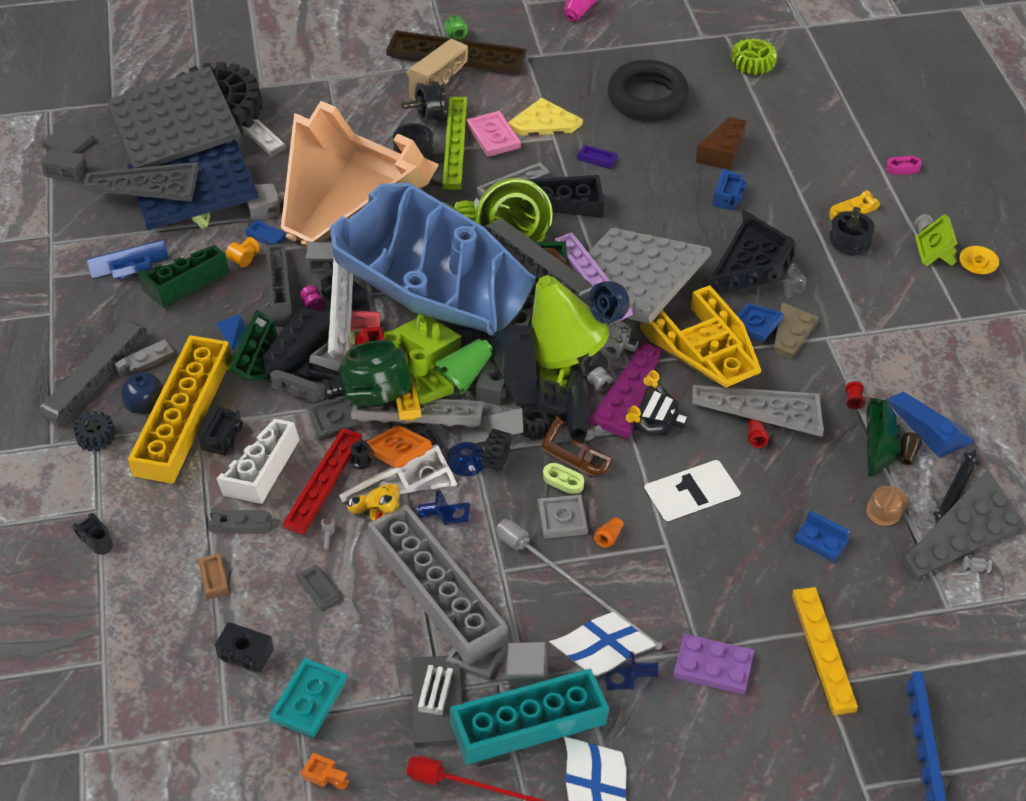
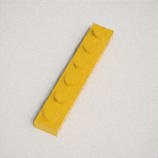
M816 587L793 590L792 597L832 715L857 712L858 706Z

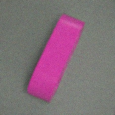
M916 156L892 157L887 160L886 171L892 175L914 174L919 172L922 162Z

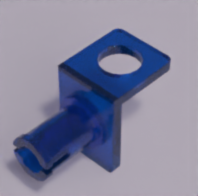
M436 490L435 502L418 504L417 512L420 518L438 515L444 525L464 523L469 521L470 504L466 502L448 505L442 492ZM463 509L464 514L461 517H453V513L456 510Z
M630 652L628 667H616L610 672L605 673L606 689H634L637 677H659L658 662L636 663L634 652ZM614 673H619L623 675L624 681L617 684L612 682L610 677Z

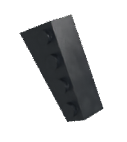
M599 175L527 179L538 185L546 193L551 202L552 212L603 218L604 198Z

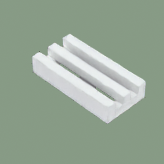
M433 665L428 666L418 704V712L443 715L453 675L452 668L443 670V667L438 666V669H435ZM436 675L429 704L425 706L432 676ZM442 676L445 677L438 708H436L434 704Z

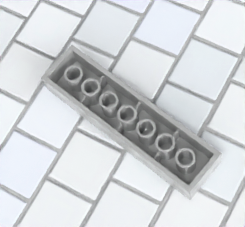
M407 504L367 524L370 543L467 665L508 644L507 624Z

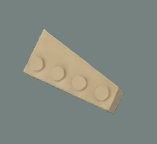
M450 39L409 69V99L415 100V88L418 83L430 85L432 81H437L440 86L442 84L446 85L451 74L455 75L467 62L468 46Z

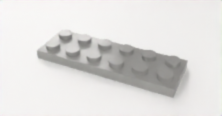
M437 399L427 404L422 403L420 404L421 417L413 421L400 420L396 400L373 406L354 405L351 411V419H357L360 422L378 420L381 423L396 421L402 424H411L415 422L423 425H464L465 427L473 428L481 425L484 401Z

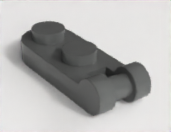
M274 370L270 374L271 381L273 382L272 389L275 393L285 392L311 403L322 402L327 396L324 387L315 382L280 370Z
M213 507L210 512L212 520L209 521L208 530L212 533L261 534L268 532L272 528L273 521L271 514L263 510H223L220 507Z

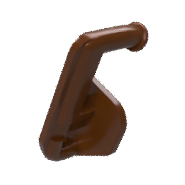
M555 416L556 419L551 424L542 442V450L586 475L599 476L606 473L614 459L605 452L583 441L572 439L571 443L582 448L579 455H576L554 443L560 428L566 424L562 418ZM595 455L603 458L599 467L591 463Z

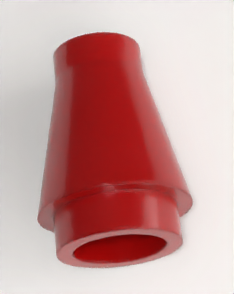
M750 419L748 442L755 448H762L768 443L769 434L761 421Z

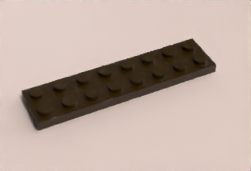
M395 30L386 49L387 56L422 60L448 40L453 39L468 46L467 62L462 67L510 74H520L527 55V49L398 30Z

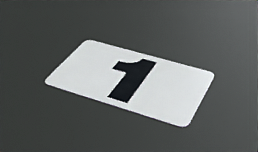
M718 460L659 479L644 486L665 521L677 519L741 495V492Z

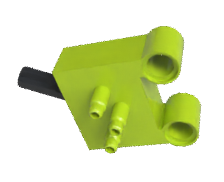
M419 313L416 319L393 331L384 332L383 335L385 340L393 342L396 347L401 348L409 355L411 374L413 376H425L428 374V371L436 367L434 364L438 360L461 349V340L473 339L475 337V329L468 327L450 330L435 319Z

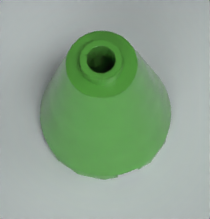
M478 339L438 360L434 366L438 367L436 370L448 382L457 387L455 391L459 395H463L492 356L491 350L493 348L485 339L483 341Z

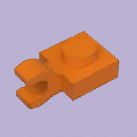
M312 753L301 772L302 779L325 787L329 781L335 787L344 790L349 783V780L345 779L347 773L335 769V761L316 753Z

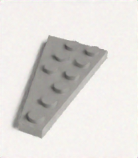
M692 386V404L823 437L824 427L819 394Z

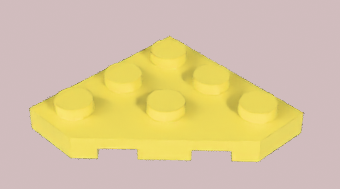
M540 98L510 120L508 124L520 136H527L530 132H539V135L553 134V131H564V134L578 129L582 125L583 119Z

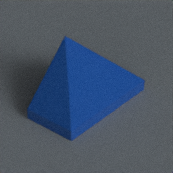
M240 314L216 323L225 340L229 342L232 351L245 328Z

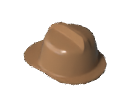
M879 487L874 491L867 503V516L876 525L883 527L892 526L901 519L907 508L908 498L902 490L896 487Z

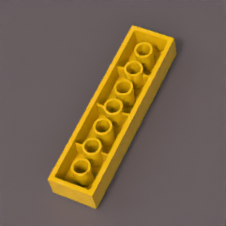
M189 335L128 458L132 477L174 484L227 371L226 365L231 356L229 342Z

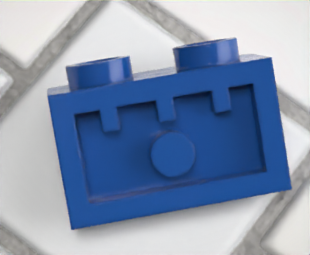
M810 511L806 522L796 534L794 542L835 562L847 545L850 531L824 518L822 515Z

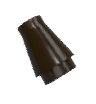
M908 432L901 438V464L906 466L913 464L922 446L921 437L918 434Z

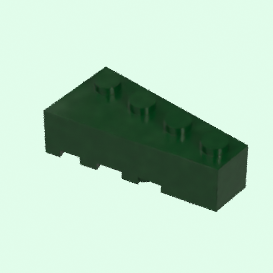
M213 245L190 253L189 258L179 257L173 259L174 263L163 267L162 264L153 266L154 270L145 273L142 270L137 273L143 291L162 308H165L210 282L221 278L229 273L230 270L226 254Z

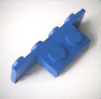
M163 239L86 260L92 278L112 274L113 278L124 279L129 277V274L142 270L146 273L148 269H152L151 263L169 259Z

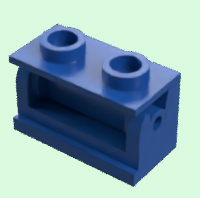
M723 169L714 191L713 206L735 211L737 203L740 204L743 193L741 192H745L747 181H744L745 173L740 178L738 173Z

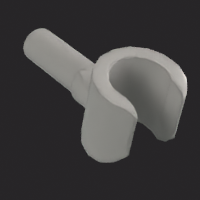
M322 519L323 549L329 550L330 537L335 533V522L332 519L331 524L325 525V520Z

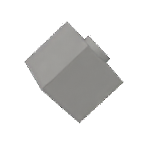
M545 642L508 643L507 678L510 690L548 680L549 661Z

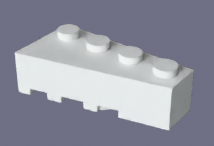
M274 419L257 436V441L244 449V455L238 461L234 460L229 465L230 469L225 474L221 473L216 478L223 496L259 504L263 503L299 442L294 422Z

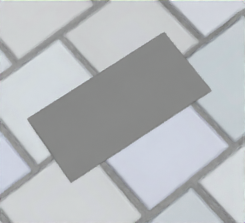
M522 408L482 417L481 425L473 428L461 425L462 446L486 441L492 429L508 432L511 435L522 433Z

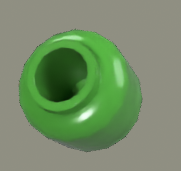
M453 15L444 23V30L449 38L463 39L466 37L468 27L462 17Z

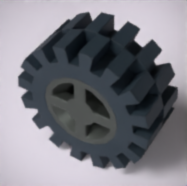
M93 411V415H90V412H88L86 417L80 416V420H76V425L73 426L79 447L81 446L83 450L87 448L88 451L92 452L93 448H95V451H99L100 447L104 450L107 448L106 444L109 446L112 444L111 440H115L116 433L113 421L108 414L105 416L104 412H100L98 415L97 411Z

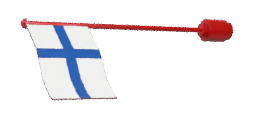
M563 737L567 752L566 790L568 801H626V766L622 752ZM411 756L407 766L406 776H410L414 781L436 786L437 782H442L443 778L527 801H547L445 773L446 768L442 767V761L426 756Z

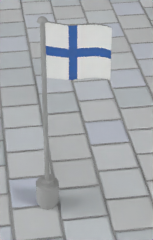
M505 518L497 525L495 533L515 551L526 547L611 612L587 622L566 636L549 641L550 645L582 670L591 668L595 677L610 672L638 654L653 648L656 650L662 648L661 641L657 642L529 545V532L513 520Z

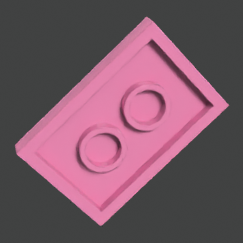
M500 111L467 119L469 130L487 157L521 148L520 140Z

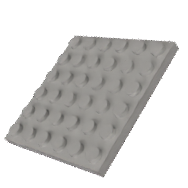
M611 228L588 252L608 279L621 284L628 292L633 315L626 318L649 324L712 254L710 247L618 228ZM589 299L584 301L589 307L593 308L592 301H589Z

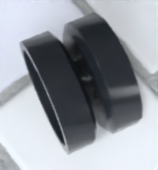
M409 123L398 127L394 131L393 151L402 153L394 141L396 135L399 134L413 140L425 159L433 160V133L427 126L419 123Z

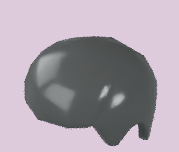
M600 349L591 357L587 353L577 358L579 362L577 363V368L582 375L588 378L591 371L597 367H602L607 371L610 361L603 353V350Z

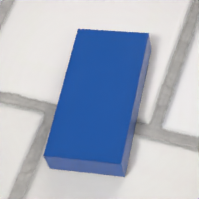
M256 220L245 230L246 236L252 237L266 245L282 244L287 240L285 237L287 233L259 220Z

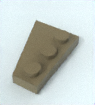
M782 302L780 312H783L784 318L778 324L774 352L792 360L817 324L818 317Z

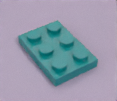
M304 658L271 711L269 720L314 738L348 680L347 674Z

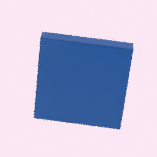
M747 303L737 315L744 323L749 338L763 342L784 318L783 312Z

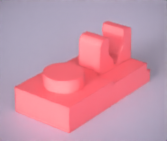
M351 310L350 332L361 330L362 328L380 327V312Z

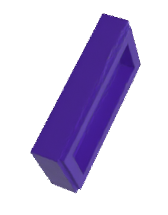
M585 144L577 154V160L610 170L618 159V154Z

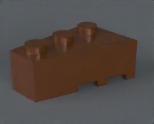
M732 117L726 119L697 146L696 163L731 171L745 138L747 121Z

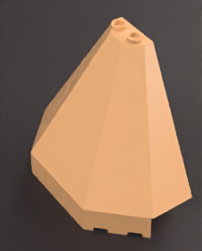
M320 101L310 119L294 113L281 229L287 233L285 235L287 239L292 242L297 240L305 248H308V242H323L331 237L330 226L342 216L350 219L353 214L358 213L368 203L369 193L380 184L410 183L420 189L429 183L439 164L425 159L415 142L402 135L397 134L394 139L402 152L400 154L354 134L336 107Z

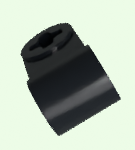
M94 513L88 514V518L79 524L75 523L72 525L76 536L86 543L94 553L103 555L112 550L113 542L109 530Z

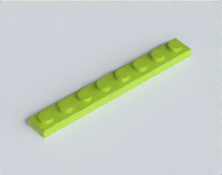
M449 97L443 190H462L467 97Z

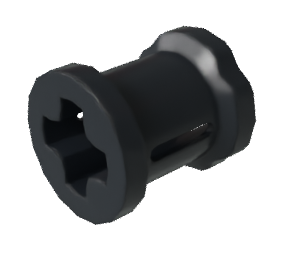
M365 441L353 443L351 446V453L353 455L352 465L359 470L368 468L371 465V457L369 456L370 445Z

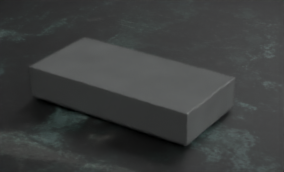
M317 564L297 574V580L320 611L341 600L339 593Z

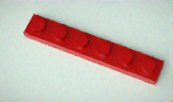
M344 428L340 430L283 522L284 529L301 535L305 534L352 457V444L361 441L362 434Z

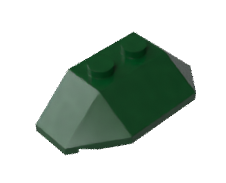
M256 309L240 334L226 366L229 371L246 381L268 380L270 378L265 375L263 357L278 337L275 321Z
M870 397L866 411L868 476L872 477L894 462L895 455L900 453L901 442L897 441L900 434V425H897L896 415L888 401Z

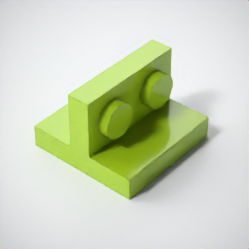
M946 214L915 236L922 263L926 266L939 257L951 266L958 262L956 257L957 251L954 247L958 243L950 217Z

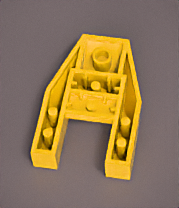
M710 285L694 291L692 295L691 310L702 323L680 331L663 310L650 324L640 321V330L651 343L699 374L724 387L731 386L761 373L759 362L744 323Z

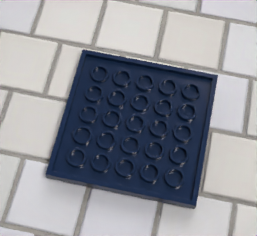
M236 139L159 165L197 162L199 170L192 202L137 196L147 230L259 198ZM132 164L127 165L128 169H134Z

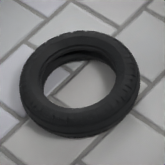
M637 60L622 65L612 74L608 84V96L615 109L629 118L641 121H659L674 116L684 107L689 94L688 83L684 75L674 66L655 60ZM647 80L664 84L672 93L658 100H643L628 94L624 88L631 83Z

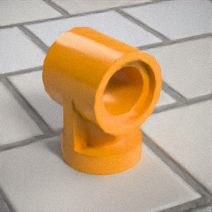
M252 237L244 239L242 244L233 242L226 250V258L242 268L247 267L251 263L253 256L260 253L259 244Z

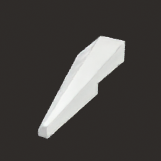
M435 444L425 455L414 458L406 466L397 469L391 467L339 494L342 502H347L353 497L367 495L375 488L388 483L397 484L400 488V494L426 489L456 486L457 482L439 446Z

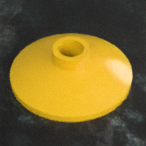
M970 246L963 249L959 256L961 265L968 271L976 274L992 273L999 266L998 256L986 247Z

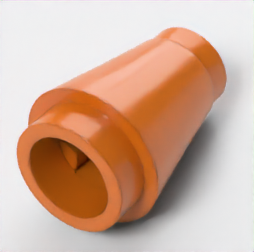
M613 517L595 531V542L603 548L613 546L623 527V521L618 517Z

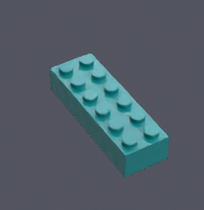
M591 668L452 706L450 708L449 723L464 763L467 765L606 725L609 707Z

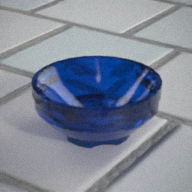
M460 442L449 450L447 465L453 473L459 476L476 475L484 469L481 462L484 450L476 443ZM468 448L473 452L469 455H463L460 451Z

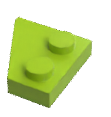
M434 368L428 371V374L425 376H413L419 405L422 403L427 404L454 393V386Z

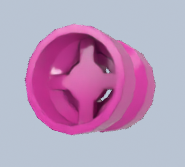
M314 285L306 286L302 289L300 298L305 303V307L320 312L325 307V300L321 296L319 289Z

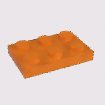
M399 424L367 441L370 445L369 454L396 469L406 466L409 461L425 455L428 450L433 448L430 440Z

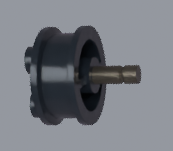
M432 81L430 85L418 83L415 88V100L401 103L402 109L416 108L418 116L423 123L428 122L429 119L441 121L447 115V109L444 104L445 89L441 88L437 81Z
M854 207L853 211L837 214L832 220V230L829 234L832 246L851 256L869 249L872 243L871 236L875 230L873 221L865 214L860 213L861 209L859 207Z

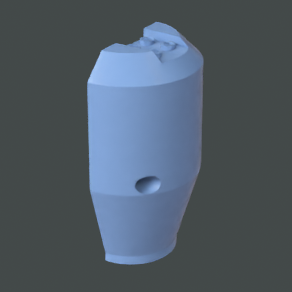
M410 183L380 184L369 193L368 203L358 213L353 214L350 219L342 216L330 226L333 256L339 266L416 314L420 313L430 318L484 331L491 336L502 332L514 321L524 307L535 282L536 276L529 273L483 226Z

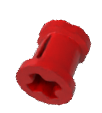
M857 381L848 383L845 386V392L848 394L847 407L850 409L864 407L865 398L862 394L864 392V385Z

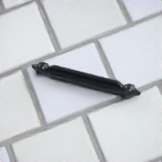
M976 450L963 454L965 461L960 465L940 504L939 512L934 511L933 513L936 524L958 501L974 469V464L979 465L980 462L978 461Z

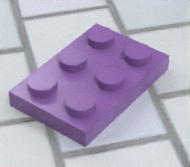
M683 634L673 678L745 695L754 650Z

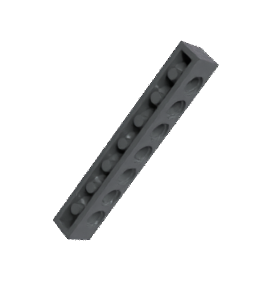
M537 277L524 307L508 327L512 325L531 326L535 288L539 281ZM491 358L485 364L477 382L476 400L500 406L503 398H507L509 391L506 388L505 380L498 373V367L495 362H492Z

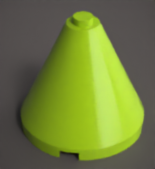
M508 178L495 183L483 194L476 209L475 220L476 223L484 227L498 219H503L533 242H542L546 237L545 234L549 226L552 224L553 212L548 196L538 185L523 178Z
M550 276L541 277L536 284L531 326H533L536 364L543 368L556 369L579 363L577 358L587 353L589 357L597 353L608 340L609 328L607 323H600L595 319L590 310L591 307L556 278Z

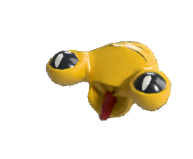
M395 483L379 486L367 495L351 498L347 509L352 514H361L369 510L370 518L374 521L393 512L400 506V488Z

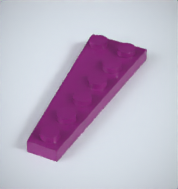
M645 342L641 344L592 415L591 425H599L601 429L629 439L634 422L626 420L627 410L631 406L640 407L648 388L644 384V378L650 371L656 369L662 352L661 348Z

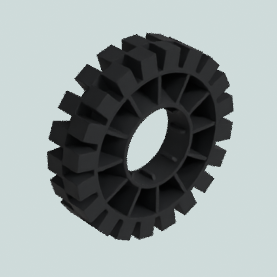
M217 62L215 68L212 67L211 63L203 64V68L210 66L221 92L228 95L225 101L240 134L244 133L243 127L250 128L254 125L253 119L258 120L263 106L256 77L250 74V71L245 67L240 69L239 65L231 63L228 68L226 62ZM198 67L189 68V73L199 70ZM182 72V73H180L179 75H177L176 77L181 76V75L186 74V73H185V72Z

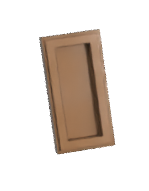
M221 554L198 558L206 599L230 594Z

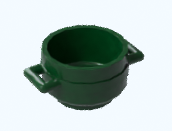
M387 340L369 341L352 347L346 352L345 358L338 369L339 380L345 399L348 403L356 406H373L388 403L406 395L413 387L412 370L407 354L401 348L396 347L393 342Z

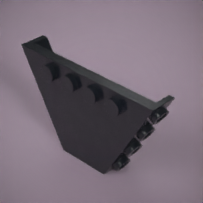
M743 209V222L712 277L703 279V288L710 285L718 294L783 280L796 256L794 239Z

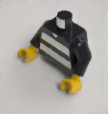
M655 370L650 371L644 378V384L647 386L652 385L653 388L648 389L639 408L631 406L627 410L626 420L634 422V430L642 431L647 436H667L672 426L684 429L688 417L678 414L679 402L665 390L661 383H657L659 374Z

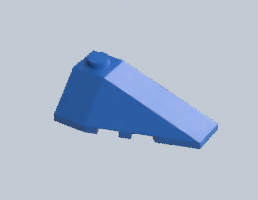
M905 392L887 399L896 413L939 458L974 442V439L960 425Z

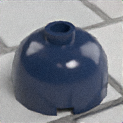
M604 281L595 284L590 290L589 301H592L593 306L590 310L595 319L600 323H613L622 319L628 312L630 299L628 292L621 284L613 281Z
M146 372L136 373L127 378L121 392L125 408L131 413H135V411H141L142 414L151 413L163 389L160 380Z

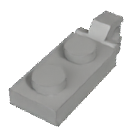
M164 339L126 356L116 362L115 366L120 376L130 372L141 373L174 358L175 355Z

